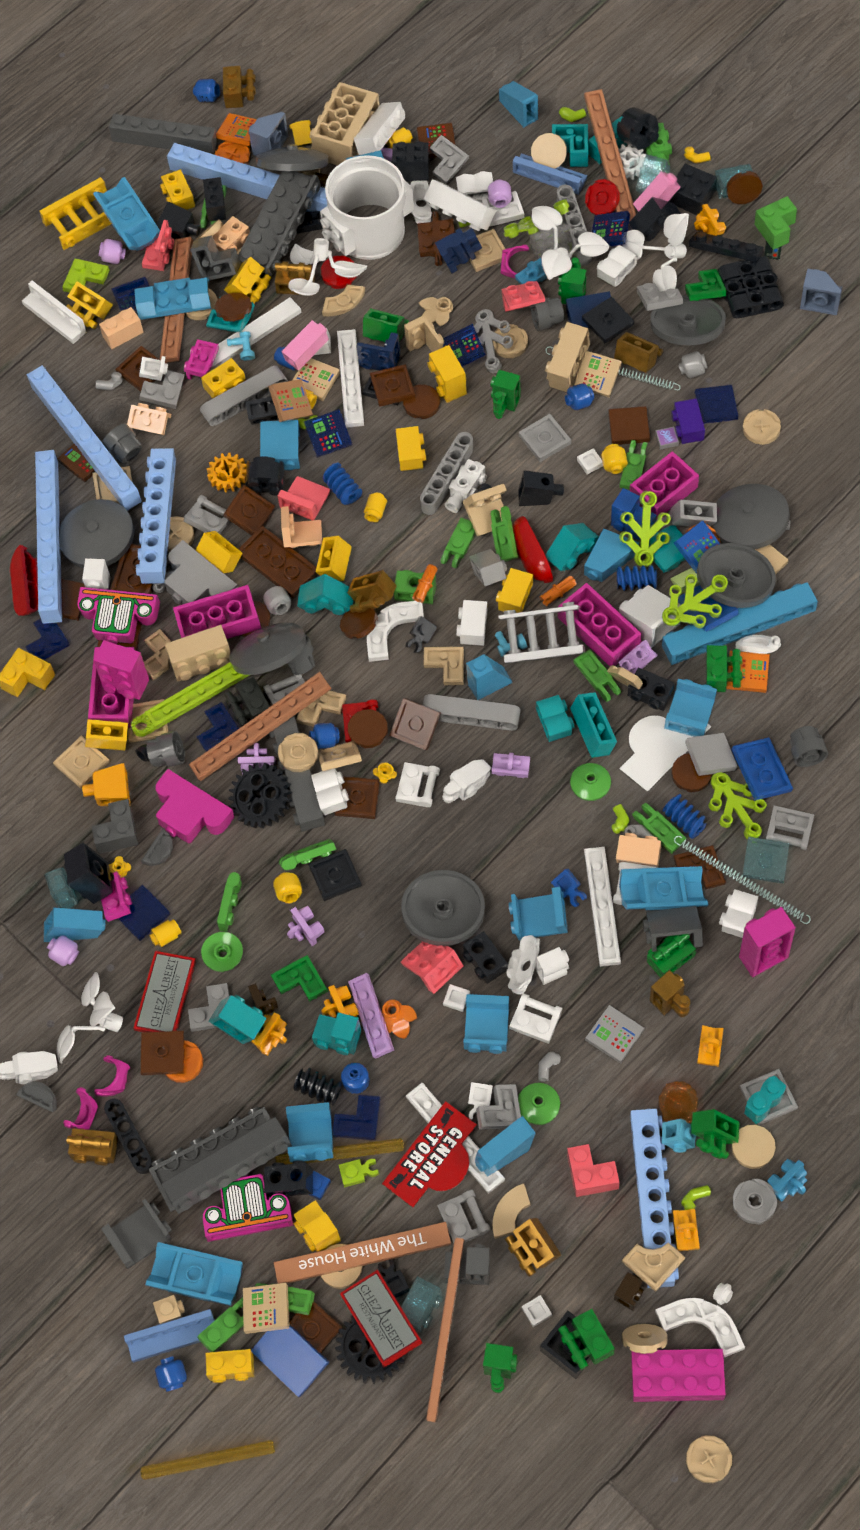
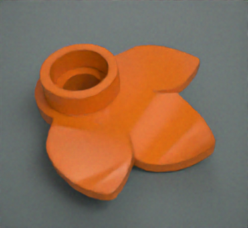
M389 1000L382 1007V1014L388 1033L393 1032L399 1038H407L410 1032L409 1022L417 1019L415 1010L408 1005H402L397 1000ZM392 1008H396L394 1014H390Z

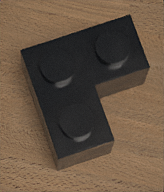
M651 197L631 219L629 224L633 230L642 232L646 241H651L661 229H664V223L668 216L681 213L674 203Z

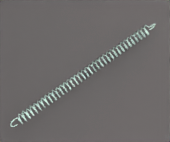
M629 370V373H628L629 378H631V377L633 378L634 370H633L631 376H630V370ZM643 373L641 379H640V374H639V376H638L639 381H641V380L643 381L644 373ZM653 376V379H652L651 382H650V377H649V379H648L649 383H652V384H653L654 376Z
M689 842L685 846L683 844V848L688 847ZM699 848L695 852L693 850V854L698 853ZM716 858L711 863L709 862V865L712 863L714 865ZM718 860L716 863V869L719 868V871H721V866H718L720 860ZM733 868L728 873L726 872V875L729 873L731 875ZM752 881V882L750 883L751 885H750V888H749V889L751 890V889L753 888V892H754V891H755L754 889H755V886H756L757 883H755V884L752 886V883H753V881ZM770 891L765 896L763 895V898L766 896L768 898ZM772 893V894L770 895V897H771V898H770V902H772L773 900H774V902H775V899H774V898L772 899V896H773V893Z

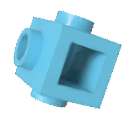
M684 1119L663 1122L662 1144L679 1153L686 1152V1149L695 1148L696 1135L691 1133V1124L687 1123Z

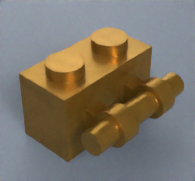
M240 66L223 67V96L226 108L243 107V97H247L249 101L254 100L256 88L254 87L255 75L253 74V69H247V74L242 76Z
M286 261L275 263V270H277L275 277L276 293L301 295L289 289V282L297 278L309 280L312 265H305L302 262H299V264H289Z
M626 332L617 340L614 359L647 373L655 365L657 355H662L663 349H660L654 343Z
M384 570L353 578L347 592L355 601V604L350 606V611L361 613L368 608H379L380 605L391 600L397 585Z
M670 970L651 986L650 1002L664 1016L673 1009L680 1017H685L689 1013L691 1003L688 996L683 995L685 986L683 979L678 974H673Z
M72 1128L71 1136L68 1135L67 1144H69L68 1154L74 1162L86 1163V1161H94L95 1164L103 1166L107 1165V1163H114L118 1137L115 1132Z
M538 1218L527 1220L513 1231L518 1239L517 1241L513 1235L505 1239L509 1245L510 1253H514L520 1262L521 1270H525L529 1277L536 1273L532 1264L537 1269L545 1268L562 1256ZM522 1247L524 1248V1250L526 1251L527 1255L529 1256L528 1258L526 1257V1255H525L524 1252L522 1251V1249H521Z

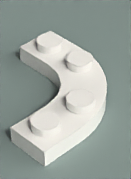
M421 602L396 603L380 611L378 621L376 620L375 623L376 627L367 635L369 662L389 660L387 648L388 634L397 625L416 622L418 617H424Z
M686 1298L655 1309L659 1322L665 1331L693 1322L702 1324L710 1329L719 1348L723 1349V1357L745 1349L733 1320L718 1305L716 1306L704 1301V1299Z

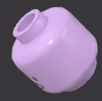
M495 180L488 186V200L491 205L497 208L507 206L512 199L511 186L506 181Z
M105 239L104 242H101L99 256L103 262L118 264L120 259L124 260L126 249L122 248L123 244L120 241Z
M64 935L58 937V939L53 938L47 946L50 950L48 953L49 958L61 966L71 965L79 954L77 950L78 945Z

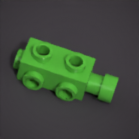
M658 123V140L645 148L647 157H650L651 162H655V169L658 173L661 171L667 172L670 169L668 160L669 154H672L671 143H668V130L664 129L663 123Z

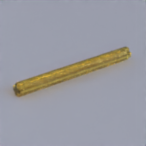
M399 1138L333 1147V1158L323 1161L399 1152L404 1150L403 1139ZM288 1153L279 1154L275 1158L276 1163L293 1164V1162H290ZM310 1160V1161H305V1162H306V1163H314V1162H322V1161H319V1160Z
M269 1440L142 1466L140 1473L142 1479L147 1480L273 1454L275 1446L274 1442Z

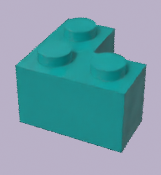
M552 124V133L559 135L565 141L567 153H570V167H588V124Z
M584 523L564 525L545 556L560 571L572 569L577 564V558L580 554L593 550L599 536Z
M323 574L300 586L297 607L311 614L326 608L335 615H342L350 611V606L353 605V599L347 593L350 586Z
M339 1012L336 1018L319 1014L312 1035L313 1043L319 1049L328 1050L330 1048L336 1050L341 1055H348V1053L354 1055L362 1032L359 1018Z

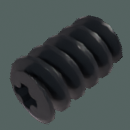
M310 1067L305 1072L302 1068L296 1077L293 1087L294 1091L301 1089L303 1095L309 1092L310 1098L316 1096L317 1101L321 1102L324 1099V1103L329 1102L331 1104L332 1102L333 1106L341 1092L342 1082L339 1081L335 1086L334 1078L326 1082V1074L319 1079V1071L311 1075Z

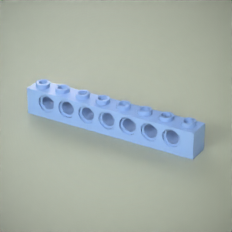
M174 448L151 449V454L147 457L149 471H146L145 479L148 484L147 487H144L146 502H143L142 510L145 514L144 517H141L143 533L139 534L141 548H138L140 564L136 565V575L140 576L142 584L165 583L176 467Z
M657 1109L632 1110L630 1120L643 1248L657 1249L663 1247L668 1242L671 1244L670 1236L674 1235L673 1222H669L668 1214H672L671 1201L666 1200V1192H669V1180L664 1179V1171H667L666 1158H662L661 1150H665V1145L662 1144V1137L659 1134V1129H662V1116L657 1115ZM650 1130L654 1135L652 1137H645L642 1132ZM646 1151H653L656 1156L649 1159L644 1153ZM649 1172H655L658 1178L650 1180L646 1175ZM656 1193L660 1196V1200L651 1201L648 1196ZM659 1215L663 1220L660 1223H654L651 1217ZM660 1236L665 1240V1243L657 1245L653 1242V1238ZM678 1268L661 1287H673L675 1285V1279H679Z

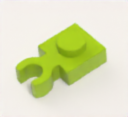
M360 1159L339 1164L344 1188L365 1182L364 1176L366 1175L370 1177L378 1176V1170L371 1171L369 1169L371 1165L376 1164V1160L369 1159L363 1165H361Z

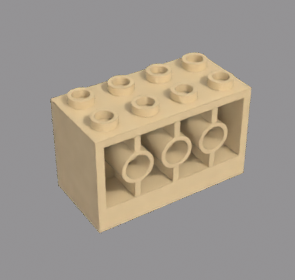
M339 82L336 89L332 90L329 102H326L322 115H319L315 128H312L310 132V139L312 140L311 149L326 153L328 155V163L339 165L346 158L358 156L354 138L380 106L378 93Z

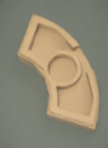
M347 285L341 294L334 297H326L322 315L337 316L350 311L362 300L365 294V287Z
M524 1184L511 1189L498 1203L493 1217L494 1239L513 1234L517 1216L522 1210L530 1206Z

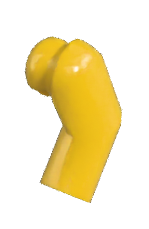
M686 147L684 150L685 158L693 163L710 161L709 152L697 154L694 152L693 147Z

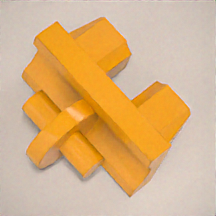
M703 204L702 211L696 216V221L694 222L695 229L715 236L724 234L726 230L724 222H717L719 218L717 209H710L708 204Z
M334 985L328 987L334 1003L331 1004L330 1000L326 999L324 1001L325 1007L321 1010L322 1015H330L333 1018L337 1017L336 1012L354 1017L359 1015L355 1003L345 1007L342 1004L343 1001L351 998L347 985L335 988Z
M275 1012L272 1016L264 1015L267 1018L262 1025L264 1029L262 1033L258 1032L254 1040L251 1041L262 1054L267 1056L278 1043L285 1044L287 1041L286 1037L283 1036L287 1023Z
M702 1025L697 1064L719 1067L724 1028H712Z
M695 1209L673 1210L677 1250H699Z

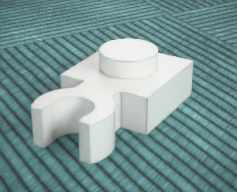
M471 1082L468 1104L474 1105V1108L469 1113L470 1120H473V1115L476 1113L478 1106H490L492 1085Z

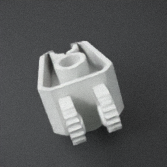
M474 760L455 770L450 775V783L444 787L443 800L446 803H451L459 797L462 800L472 797L478 789L485 785L490 776L491 767L484 760Z
M45 1051L19 1052L12 1056L13 1061L0 1063V1079H16V1083L19 1084L46 1079L58 1071L56 1055Z

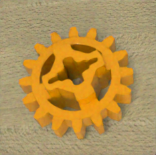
M222 453L221 458L215 456V462H209L210 468H207L208 481L211 482L212 487L216 486L218 491L224 488V491L227 492L231 488L234 492V487L241 488V482L246 483L247 464H245L243 458L239 459L238 454L232 457L231 453H228L227 456H224Z

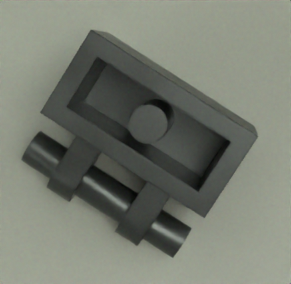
M254 677L236 684L238 696H233L231 691L224 694L228 708L232 709L233 717L236 722H239L241 727L248 723L246 719L251 718L252 720L270 707ZM242 703L246 709L244 711L241 710L239 707V705Z

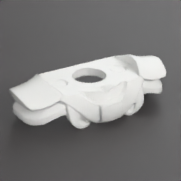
M412 181L410 186L413 192L414 211H412L414 219L417 224L431 222L432 212L431 207L428 206L430 202L424 200L429 188L428 182ZM418 200H424L426 202V205L424 207H419L416 204V202Z
M532 935L524 936L521 939L519 949L512 951V957L508 962L507 976L510 978L508 988L516 994H523L526 991L535 969V957L538 956L540 951V939ZM530 961V967L523 971V965Z

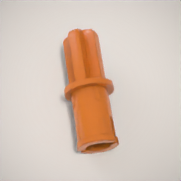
M429 564L426 567L422 578L418 579V586L412 596L413 600L419 603L424 602L427 592L433 586L431 583L438 570L436 566Z
M568 576L557 585H552L553 588L539 596V598L543 600L542 603L547 607L557 598H562L564 593L576 585V581L572 576Z

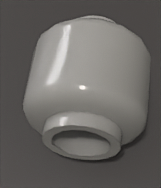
M698 351L682 356V363H679L681 374H686L688 378L703 375L705 369L708 368L704 354H700Z
M281 586L271 587L263 596V602L273 615L285 614L291 606V599L286 590Z

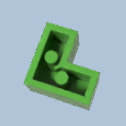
M788 196L756 210L754 225L773 250L789 243V225L794 224L796 220L797 208Z

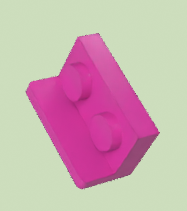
M197 339L195 346H192L190 350L189 361H186L184 365L187 379L191 380L193 375L202 377L210 372L219 350L218 344Z
M117 871L113 873V893L101 899L104 915L108 922L131 914L129 905L132 904L130 895L126 893L128 884L125 877L121 878Z

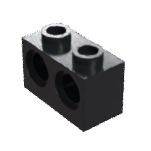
M221 177L203 179L208 221L227 220Z
M272 397L245 402L251 425L279 419Z
M638 667L635 675L639 677L645 688L637 689L629 684L627 696H630L634 701L644 702L653 709L664 711L674 692L675 683ZM661 693L663 696H656L655 694Z
M484 931L463 944L464 952L462 955L468 963L472 962L475 967L474 971L480 980L484 979L488 984L507 971L508 963ZM482 948L483 951L481 953H474L473 949ZM493 964L495 967L488 970L485 968V965Z
M293 1161V1164L288 1165L273 1163L272 1166L265 1167L264 1193L270 1197L274 1194H283L286 1197L313 1194V1168L305 1161ZM302 1173V1178L296 1181L297 1175ZM282 1175L281 1180L275 1183L276 1178Z

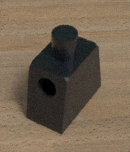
M167 202L156 223L161 230L163 221L168 220L169 227L172 229V239L186 238L189 234L198 236L201 230L200 225L194 224L193 214L190 211L170 202Z
M523 471L518 488L519 506L549 505L553 495L563 496L564 485L554 484L552 474Z

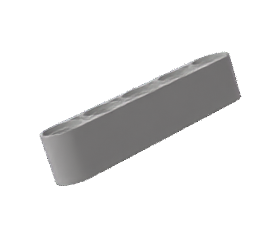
M561 185L557 189V202L567 199L569 204V212L561 216L571 248L573 249L579 244L578 237L582 233L587 232L572 187ZM580 248L573 253L574 257L579 259L582 266L589 265L592 261V257L581 254Z
M272 366L207 401L201 406L200 412L210 426H216L245 410L246 401L271 396L268 386L288 382L278 366Z
M461 432L456 436L423 490L420 502L421 510L424 514L432 515L437 512L450 491L449 485L452 479H456L461 465H465L473 453V437L470 433Z
M433 694L425 695L423 700L424 706L441 712L438 720L440 722L511 731L518 728L521 710L515 705Z

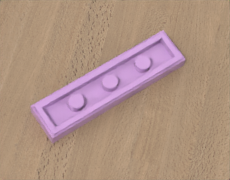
M365 973L348 981L373 1058L376 1059L394 1051L369 974Z

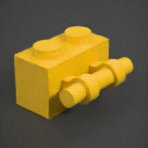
M249 257L241 264L237 274L233 275L224 291L228 294H246L251 302L255 304L261 298L263 290H266L269 286L271 277L265 274L263 278H260L259 276L264 267L252 257ZM254 284H256V285H257L256 289H255V290H252V289H251L252 286H253Z
M79 282L75 283L67 296L75 304L73 307L70 305L66 307L83 319L84 326L91 327L92 329H95L98 325L93 320L94 316L96 315L104 320L113 306L106 299ZM82 307L88 310L86 315L80 312Z

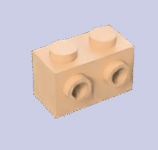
M232 216L213 235L218 251L232 248L238 251L244 245L250 230L247 225Z
M132 307L99 324L102 336L111 349L144 333L141 321Z
M625 833V836L620 835L616 861L617 863L628 862L658 868L662 846L661 841L654 836L638 838L633 833Z

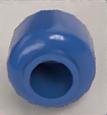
M199 79L193 87V94L199 102H214L220 96V86L214 79Z
M584 383L569 387L567 395H565L567 406H570L573 410L587 408L594 400L592 388Z
M317 723L314 725L313 731H309V737L316 742L318 749L335 747L336 743H339V729L333 723Z
M360 1063L348 1064L341 1073L343 1087L348 1092L358 1094L367 1089L370 1078L364 1065Z
M173 1356L160 1360L161 1365L155 1368L159 1387L166 1389V1392L184 1387L183 1383L186 1382L187 1375L183 1361L174 1360Z

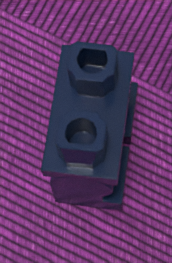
M461 228L456 230V233H452L435 242L452 274L458 271L456 266L467 263L470 258L474 260L476 258L474 253L482 249L472 228L465 232H462Z

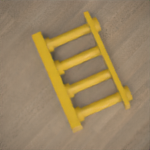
M101 177L39 211L45 226L47 227L53 223L61 234L59 239L63 250L74 246L76 243L111 225L105 213L103 212L99 215L90 204V202L96 200L93 195L94 192L105 193L107 191L105 182ZM81 207H84L92 217V219L85 223L74 212ZM67 215L77 226L69 232L59 221V219Z

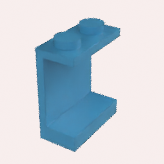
M298 420L260 422V456L273 457L275 462L278 463L282 461L285 464L286 470L300 469L298 457L300 428Z
M678 679L673 701L666 716L664 729L693 737L703 736L713 708L717 689L710 685L694 683L688 679Z
M560 887L552 888L551 895L518 900L515 894L511 895L512 902H509V911L511 915L513 914L514 919L511 922L512 934H516L518 940L529 935L537 938L568 933L564 894Z
M466 994L467 1009L465 1039L463 1041L464 1049L472 1053H478L481 1050L489 1051L493 1054H499L502 1051L507 1052L509 996Z
M329 1102L286 1107L289 1141L292 1147H288L290 1162L323 1161L333 1158L332 1119Z

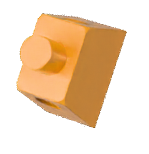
M124 763L95 771L93 773V784L82 785L83 796L95 795V800L99 806H108V803L126 799L130 803L128 775Z

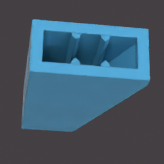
M515 81L499 89V101L523 128L538 120V95Z
M603 529L584 565V575L591 580L603 582L617 571L618 566L622 567L633 559L635 553L626 543L620 541L619 534Z
M484 654L466 663L468 686L477 700L512 683L504 667Z
M53 908L44 922V942H50L53 938L58 939L62 935L70 940L98 938L101 932L105 930L106 925L102 911Z
M523 1116L477 1151L475 1164L487 1177L530 1150L535 1131Z

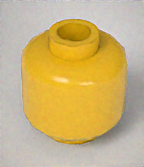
M618 444L606 446L601 453L603 467L607 472L619 474L628 464L625 449Z
M284 872L275 878L273 887L278 900L285 903L297 901L302 894V886L298 876L294 873Z

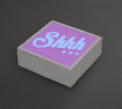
M674 426L655 430L660 450L679 446Z

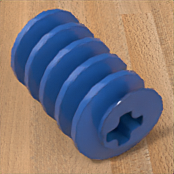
M339 462L332 464L323 474V481L332 489V492L336 494V497L340 499L342 504H352L361 497L362 489H358L359 485L354 483V479L350 478V475L346 473L344 468H341Z
M636 565L633 566L632 571L629 566H626L624 572L621 566H618L617 590L619 585H621L623 591H625L627 585H629L631 591H633L635 585H637L638 589H641L643 584L645 587L652 584L654 589H657V571L654 570L652 565H649L648 570L642 565L640 571Z
M678 794L664 806L662 811L665 812L668 818L671 817L672 822H677V826L683 828V832L689 833V837L693 839L705 829L707 823H703L705 816L703 815L698 818L697 816L700 811L696 810L692 813L691 811L694 806L686 807L688 800L685 799L680 802L682 795Z

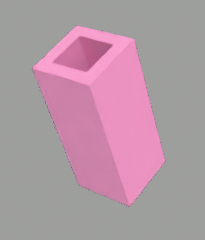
M661 171L633 205L640 211L651 197L669 201L680 189V185L676 182L677 178L672 173L668 174Z
M312 320L283 349L282 354L285 361L299 371L329 340L326 333L327 329L321 323L317 324Z

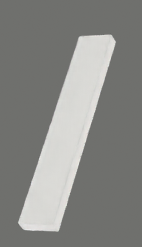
M289 297L245 326L242 332L247 331L251 333L249 338L251 346L302 313L301 308ZM240 332L234 333L227 339L239 338ZM227 339L219 343V350L211 370L241 353L243 345L228 346Z
M356 330L337 331L345 427L364 426Z
M605 847L584 849L599 964L600 967L619 965L621 960Z
M423 1083L406 1095L408 1101L427 1123L431 1121L442 1106ZM468 1136L462 1143L469 1156L468 1171L489 1194L503 1183L505 1178L499 1171L487 1177L484 1172L477 1168L475 1157L479 1148Z

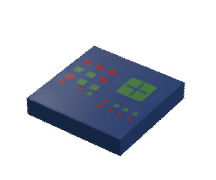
M703 520L674 542V545L696 574L699 560L704 552L720 544Z

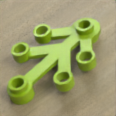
M567 199L560 200L553 205L554 209L561 215L569 212ZM530 216L522 218L519 223H511L503 228L504 236L509 238L518 236L519 232L528 231L529 235L539 231L533 224Z
M644 491L639 498L640 503L643 505L642 527L634 520L632 513L623 512L620 516L621 521L628 524L641 539L639 546L632 539L630 532L623 531L619 535L620 541L626 543L635 553V563L640 567L642 565L645 567L651 565L654 559L653 554L663 544L669 542V535L665 532H660L656 536V541L649 546V539L671 521L670 515L662 512L658 515V520L650 527L651 507L656 504L657 496L651 491ZM646 495L649 496L648 502L644 501V497ZM628 514L630 518L628 521H625L624 517ZM666 515V521L662 522V516ZM628 534V539L624 541L623 536ZM662 535L666 537L664 541L660 540ZM645 554L646 558L642 561L641 555Z
M693 574L687 575L685 578L684 603L677 607L678 597H680L682 589L679 585H672L669 590V607L662 613L663 622L669 626H676L680 622L694 624L696 628H703L706 624L705 616H692L684 613L691 610L709 613L713 618L719 617L722 612L720 605L701 604L700 602L715 592L725 591L728 585L727 578L723 575L714 576L711 585L693 597L697 577ZM688 579H693L694 583H689ZM720 583L722 587H717L715 584ZM676 589L679 593L674 594L672 590ZM712 609H717L719 612L714 613ZM673 615L675 619H670L668 616ZM701 619L703 623L699 624L696 620Z
M715 773L711 778L714 794L708 804L710 810H720L722 806L720 798L723 792L727 801L719 824L724 828L730 827L733 822L732 812L734 809L746 827L744 830L745 838L750 841H756L760 837L762 829L759 824L752 822L743 806L753 809L757 813H762L767 806L766 802L763 799L753 801L735 795L732 790L742 792L747 797L752 796L751 792L746 789L749 788L747 783L745 785L731 781L730 777L725 773Z

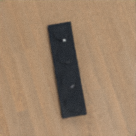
M697 231L689 240V247L756 262L764 253L763 246L706 234L705 232Z

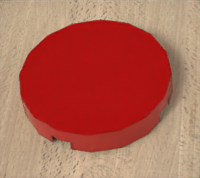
M606 179L595 181L593 185H590L585 195V204L589 211L598 216L611 214L617 208L620 200L618 187L612 181Z
M332 257L334 263L336 261H347L354 263V261L351 260L349 257ZM329 258L322 264L321 278L324 284H328L331 288H346L347 285H351L352 281L356 279V277L349 278L337 275L335 269L331 267Z

